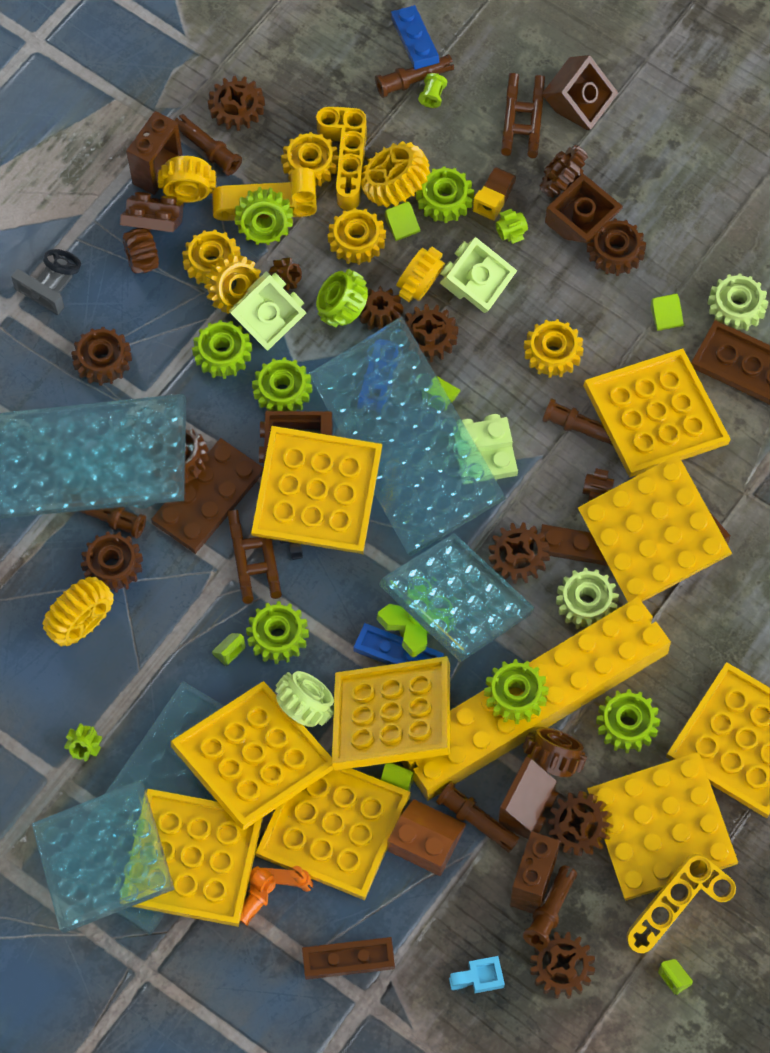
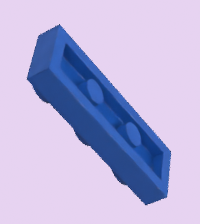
M416 6L392 11L391 19L414 69L439 63L437 50Z
M364 623L353 647L354 652L387 665L444 657V653L426 647L416 657H411L402 647L403 637Z

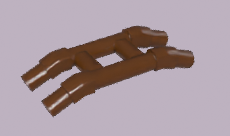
M509 73L501 154L504 156L511 155L513 134L529 135L527 155L530 158H536L539 149L543 107L542 93L545 86V76H535L533 102L517 101L519 74ZM516 112L531 113L530 125L515 124Z
M228 511L243 603L250 604L254 600L250 576L263 573L267 574L271 598H280L282 593L272 539L262 537L243 539L239 511ZM262 547L264 562L247 564L245 550Z

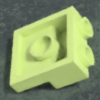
M475 237L469 243L464 241L454 253L458 256L454 263L449 261L440 272L443 276L440 284L459 299L465 297L482 312L486 313L517 270Z
M266 271L247 289L248 293L229 312L268 351L306 312L301 308L305 303L293 291L289 295L283 289L286 283L276 273L271 276Z
M498 414L486 416L484 421L473 423L472 419H463L457 423V426H453L452 437L463 485L518 476L507 417L501 418Z

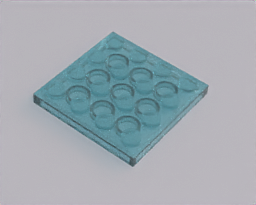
M455 533L383 577L379 584L460 663L530 616L534 610V607Z
M141 780L32 823L59 929L63 933L175 890L147 792Z

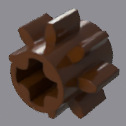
M291 257L274 260V266L269 270L271 276L276 273L286 283L283 287L285 291L296 289V283L302 279L300 265L292 263Z
M596 468L594 475L587 473L582 494L589 495L588 502L613 489L614 479L608 478L609 471Z

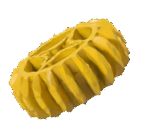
M402 141L398 145L392 143L389 148L383 147L381 152H375L373 158L367 159L368 165L362 167L361 188L366 197L372 203H376L377 206L384 205L387 208L391 204L397 206L400 201L406 203L407 198L410 196L415 197L414 193L417 190H422L421 184L428 181L426 177L430 174L428 159L418 146L413 145L412 142L406 144Z
M87 577L79 580L77 584H72L68 590L56 598L55 603L50 605V610L46 612L42 623L46 635L61 647L78 643L81 638H85L87 634L93 632V629L100 625L102 619L106 618V613L111 610L114 594L97 577Z

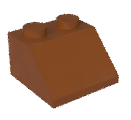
M413 799L401 814L387 841L388 852L441 877L467 824Z

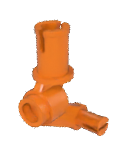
M299 866L292 867L294 870L254 867L249 878L250 889L248 892L250 894L244 900L240 921L248 926L261 907L268 905V894L274 890L276 884L296 886L305 892L310 891L311 889L308 885L313 888L310 874Z

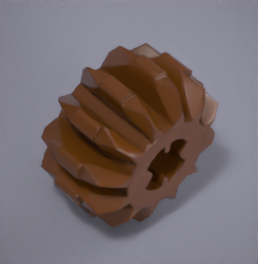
M135 228L124 233V251L131 270L138 274L151 272L153 269L158 268V251L150 230Z
M381 285L377 292L369 288L367 302L360 313V322L367 324L369 331L375 327L378 328L380 334L384 327L392 331L393 323L399 324L403 313L400 296L393 295L392 288L384 292Z

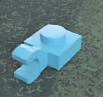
M498 956L469 961V971L451 973V978H449L451 990H458L473 985L474 994L501 989L505 986Z

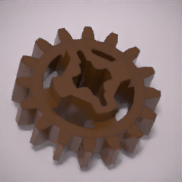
M233 76L231 82L223 78V85L215 84V92H209L208 109L210 110L211 118H216L218 126L226 123L227 130L232 125L236 126L237 131H240L241 125L250 128V121L258 123V115L264 114L263 106H265V99L262 89L256 88L255 81L248 84L247 77L237 81V77Z
M574 145L572 148L569 147L565 153L563 151L557 153L555 158L544 169L546 175L542 178L543 181L539 185L541 187L540 190L551 198L555 195L558 196L562 190L565 191L583 174L584 170L581 168L586 164L584 161L588 158L586 156L588 153L578 145Z
M425 304L422 311L417 306L414 307V315L407 312L405 314L406 321H401L399 339L403 340V349L409 348L410 357L418 354L419 361H422L424 356L428 357L430 362H433L434 356H438L441 360L444 359V351L451 354L452 345H457L458 326H455V317L448 318L449 311L447 309L442 313L439 312V305L430 310L428 304Z
M522 522L520 528H516L515 524L511 523V530L506 531L503 527L500 528L502 536L493 535L492 539L496 545H489L488 547L489 552L492 554L489 556L490 564H495L493 566L494 572L496 574L501 572V577L504 581L510 576L513 584L517 583L518 578H522L524 583H528V576L530 575L535 579L539 578L537 570L545 571L546 566L543 561H550L549 553H547L550 547L548 542H544L546 540L544 533L537 534L536 526H532L527 530L526 523ZM534 543L538 548L537 555L532 551ZM502 551L506 555L505 563H503V561L501 560Z
M579 791L578 797L573 793H568V801L559 798L557 801L561 807L559 809L551 808L550 810L556 816L555 819L548 820V823L554 825L555 828L549 832V835L558 837L557 840H560L559 847L564 846L563 852L570 854L574 849V855L579 857L582 856L583 850L586 854L593 855L594 846L599 849L603 848L600 842L602 838L610 839V836L605 832L606 829L613 828L612 824L606 822V819L611 817L612 813L603 811L607 804L603 801L597 802L598 796L590 794L587 798V794L583 791ZM582 805L590 806L595 812L586 813ZM580 818L584 819L581 829H578L576 825L580 824ZM575 835L579 843H573L567 836Z
M554 932V938L552 941H549L548 946L542 949L534 947V951L538 956L532 955L530 958V963L537 965L530 968L531 975H538L534 984L536 986L544 984V994H547L550 990L555 991L554 996L556 999L559 998L561 992H565L567 999H570L572 990H575L580 995L583 991L581 984L586 986L591 984V979L587 975H594L595 968L589 966L595 962V956H587L590 946L585 945L581 947L582 938L580 936L575 941L570 940V932L566 933L565 938H560L558 932ZM560 947H566L572 950H563ZM547 954L551 963L543 970L542 961ZM558 961H560L562 964L567 962V970H565L563 967L557 968ZM582 961L583 970L578 977L577 971L574 968ZM554 980L564 981L565 984L556 983Z

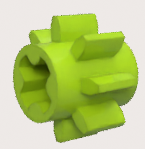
M512 209L499 213L501 218L495 222L499 237L503 241L506 239L508 242L511 241L512 244L524 240L523 234L528 231L524 215L521 212L516 214V211H512Z
M80 723L76 731L70 728L66 735L68 741L64 748L69 749L73 759H84L86 762L90 754L93 756L98 755L101 749L99 744L102 736H98L95 727L83 726Z

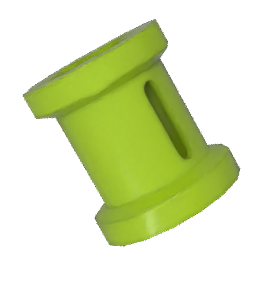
M429 73L424 79L425 87L423 92L419 94L418 100L426 107L438 108L442 102L440 97L442 90L447 86V79L439 74Z

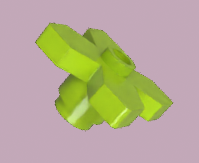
M421 584L415 585L406 592V607L388 604L378 611L376 618L386 630L400 631V635L403 637L402 647L411 657H416L426 649L427 634L444 637L455 628L456 620L446 610H428L431 594Z

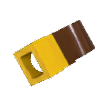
M495 167L483 188L474 197L473 212L495 221L515 184L516 175ZM483 205L491 208L492 210H486L483 207Z

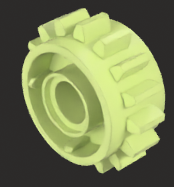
M729 274L725 280L719 279L716 287L712 286L708 298V305H711L709 314H714L715 320L736 330L745 329V331H748L751 325H758L759 318L764 319L768 306V301L765 300L767 292L762 291L761 283H756L752 280L751 276L745 277L742 274L731 276ZM733 301H740L743 304L738 305L735 304Z
M584 568L583 572L578 573L574 570L572 571V577L568 578L565 576L563 578L564 586H558L557 593L559 596H556V604L561 605L558 613L559 615L565 614V622L567 624L570 622L574 623L576 629H579L580 626L587 628L610 614V612L612 613L617 610V604L615 603L618 602L619 595L613 593L616 585L615 583L610 584L608 582V575H600L597 569L592 572ZM587 595L592 597L594 601L586 603L580 598Z
M296 671L293 675L287 672L276 684L277 702L281 709L294 721L308 727H314L317 724L323 726L334 714V698L331 692L314 676L302 671Z

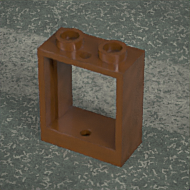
M154 111L126 150L133 185L155 195L160 189L158 187V170H161V165H165L171 158L183 156L178 122L157 111Z
M265 411V421H260V438H265L264 446H259V463H265L272 426L288 429L321 430V434L333 436L332 411Z
M531 831L512 886L511 907L533 914L535 909L542 906L557 861L560 840Z

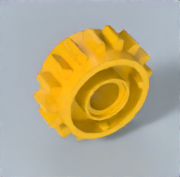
M309 132V134L302 135L300 133L295 139L291 138L289 140V146L283 147L284 155H281V162L284 174L288 173L289 181H291V172L297 168L312 169L315 173V184L319 187L325 181H331V174L337 173L339 160L337 147H332V140H326L323 134L317 135Z
M194 156L174 157L168 160L165 165H161V170H158V187L163 188V193L166 196L177 197L179 202L201 201L216 188V171L211 170V166L201 158Z
M353 208L350 211L344 210L342 215L334 217V224H329V234L327 235L331 252L336 251L337 259L342 258L346 260L347 264L352 262L360 265L362 262H371V258L374 256L379 257L380 249L385 248L386 230H383V221H377V214H370L367 212V209L357 210ZM353 235H361L362 237H360V238H353L352 236H353Z
M215 229L209 232L204 230L199 235H193V240L186 242L187 251L182 252L184 270H187L189 278H196L197 284H207L208 278L205 276L210 273L211 265H216L219 262L220 257L228 259V254H233L237 257L241 255L240 247L236 246V240L234 238L229 239L226 232L222 234ZM211 256L217 257V258L214 259V260H208V259H207V258H209V257H211Z
M431 247L428 251L424 248L419 250L396 284L401 289L399 292L400 297L407 302L412 301L413 298L419 302L445 265L440 260L443 255L434 247Z
M228 254V259L220 257L216 265H211L210 273L205 276L208 279L204 288L208 289L209 292L206 296L207 299L214 301L213 307L229 314V310L248 293L247 289L260 278L259 274L261 273V270L253 268L255 266L254 261L247 260V257L241 255L237 257L236 255ZM236 279V286L232 290L231 284Z
M559 319L550 322L545 320L541 325H534V332L528 331L527 340L524 341V349L526 350L524 358L530 359L529 367H535L539 375L543 373L548 375V378L555 375L563 377V373L567 371L569 373L573 372V365H580V357L583 356L584 350L581 347L583 338H577L578 330L569 327L570 323L564 324L559 322ZM555 346L558 347L559 350L552 351L548 349V347Z

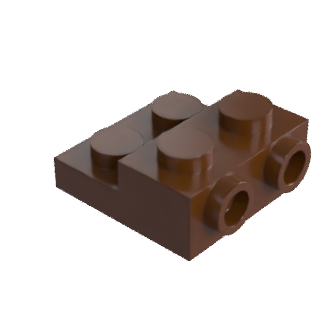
M135 192V196L131 195L127 199L126 210L121 214L120 225L174 232L182 224L184 202L177 201V197L161 196V199L151 198L149 193Z

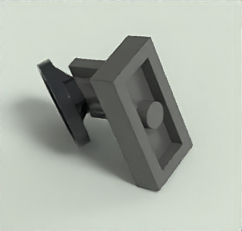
M51 249L45 252L43 262L46 268L37 279L19 269L14 272L11 278L15 290L59 315L65 308L60 292L72 279V275L79 272L81 262L78 257L70 252ZM53 255V263L48 260V256ZM60 256H64V257H66V258H69V259L72 260L75 264L70 263L68 260H66V259H64V258H61Z

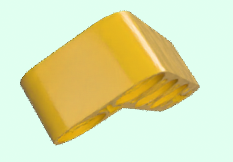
M324 107L316 115L318 135L323 134L326 140L331 139L332 141L340 142L336 181L337 204L341 209L350 211L353 208H357L361 201V176L363 172L362 167L364 166L367 135L366 115L357 108ZM347 187L351 188L349 194H347Z
M309 168L293 170L291 172V182L218 186L212 191L213 217L220 221L235 220V207L240 206V197L246 198L249 190L254 192L258 190V187H261L262 190L272 188V191L276 193L282 192L283 199H289L290 201L289 208H293V217H307L314 215L317 211L315 173ZM261 214L258 217L268 218L269 215Z
M690 855L627 932L629 946L637 953L648 952L700 889L718 902H727L736 893L735 882L703 855ZM696 860H701L705 863L706 870L701 876H693L690 873V865ZM721 879L726 880L729 884L728 892L722 896L716 895L713 891L715 882ZM678 883L685 885L687 889V894L680 900L671 897V888ZM657 907H664L668 912L667 919L662 923L654 922L651 917L653 910ZM647 919L649 924L658 931L654 934L650 929L645 936L648 942L645 945L641 942L635 945L636 939L633 935L636 932L642 934L647 929V926L642 924Z

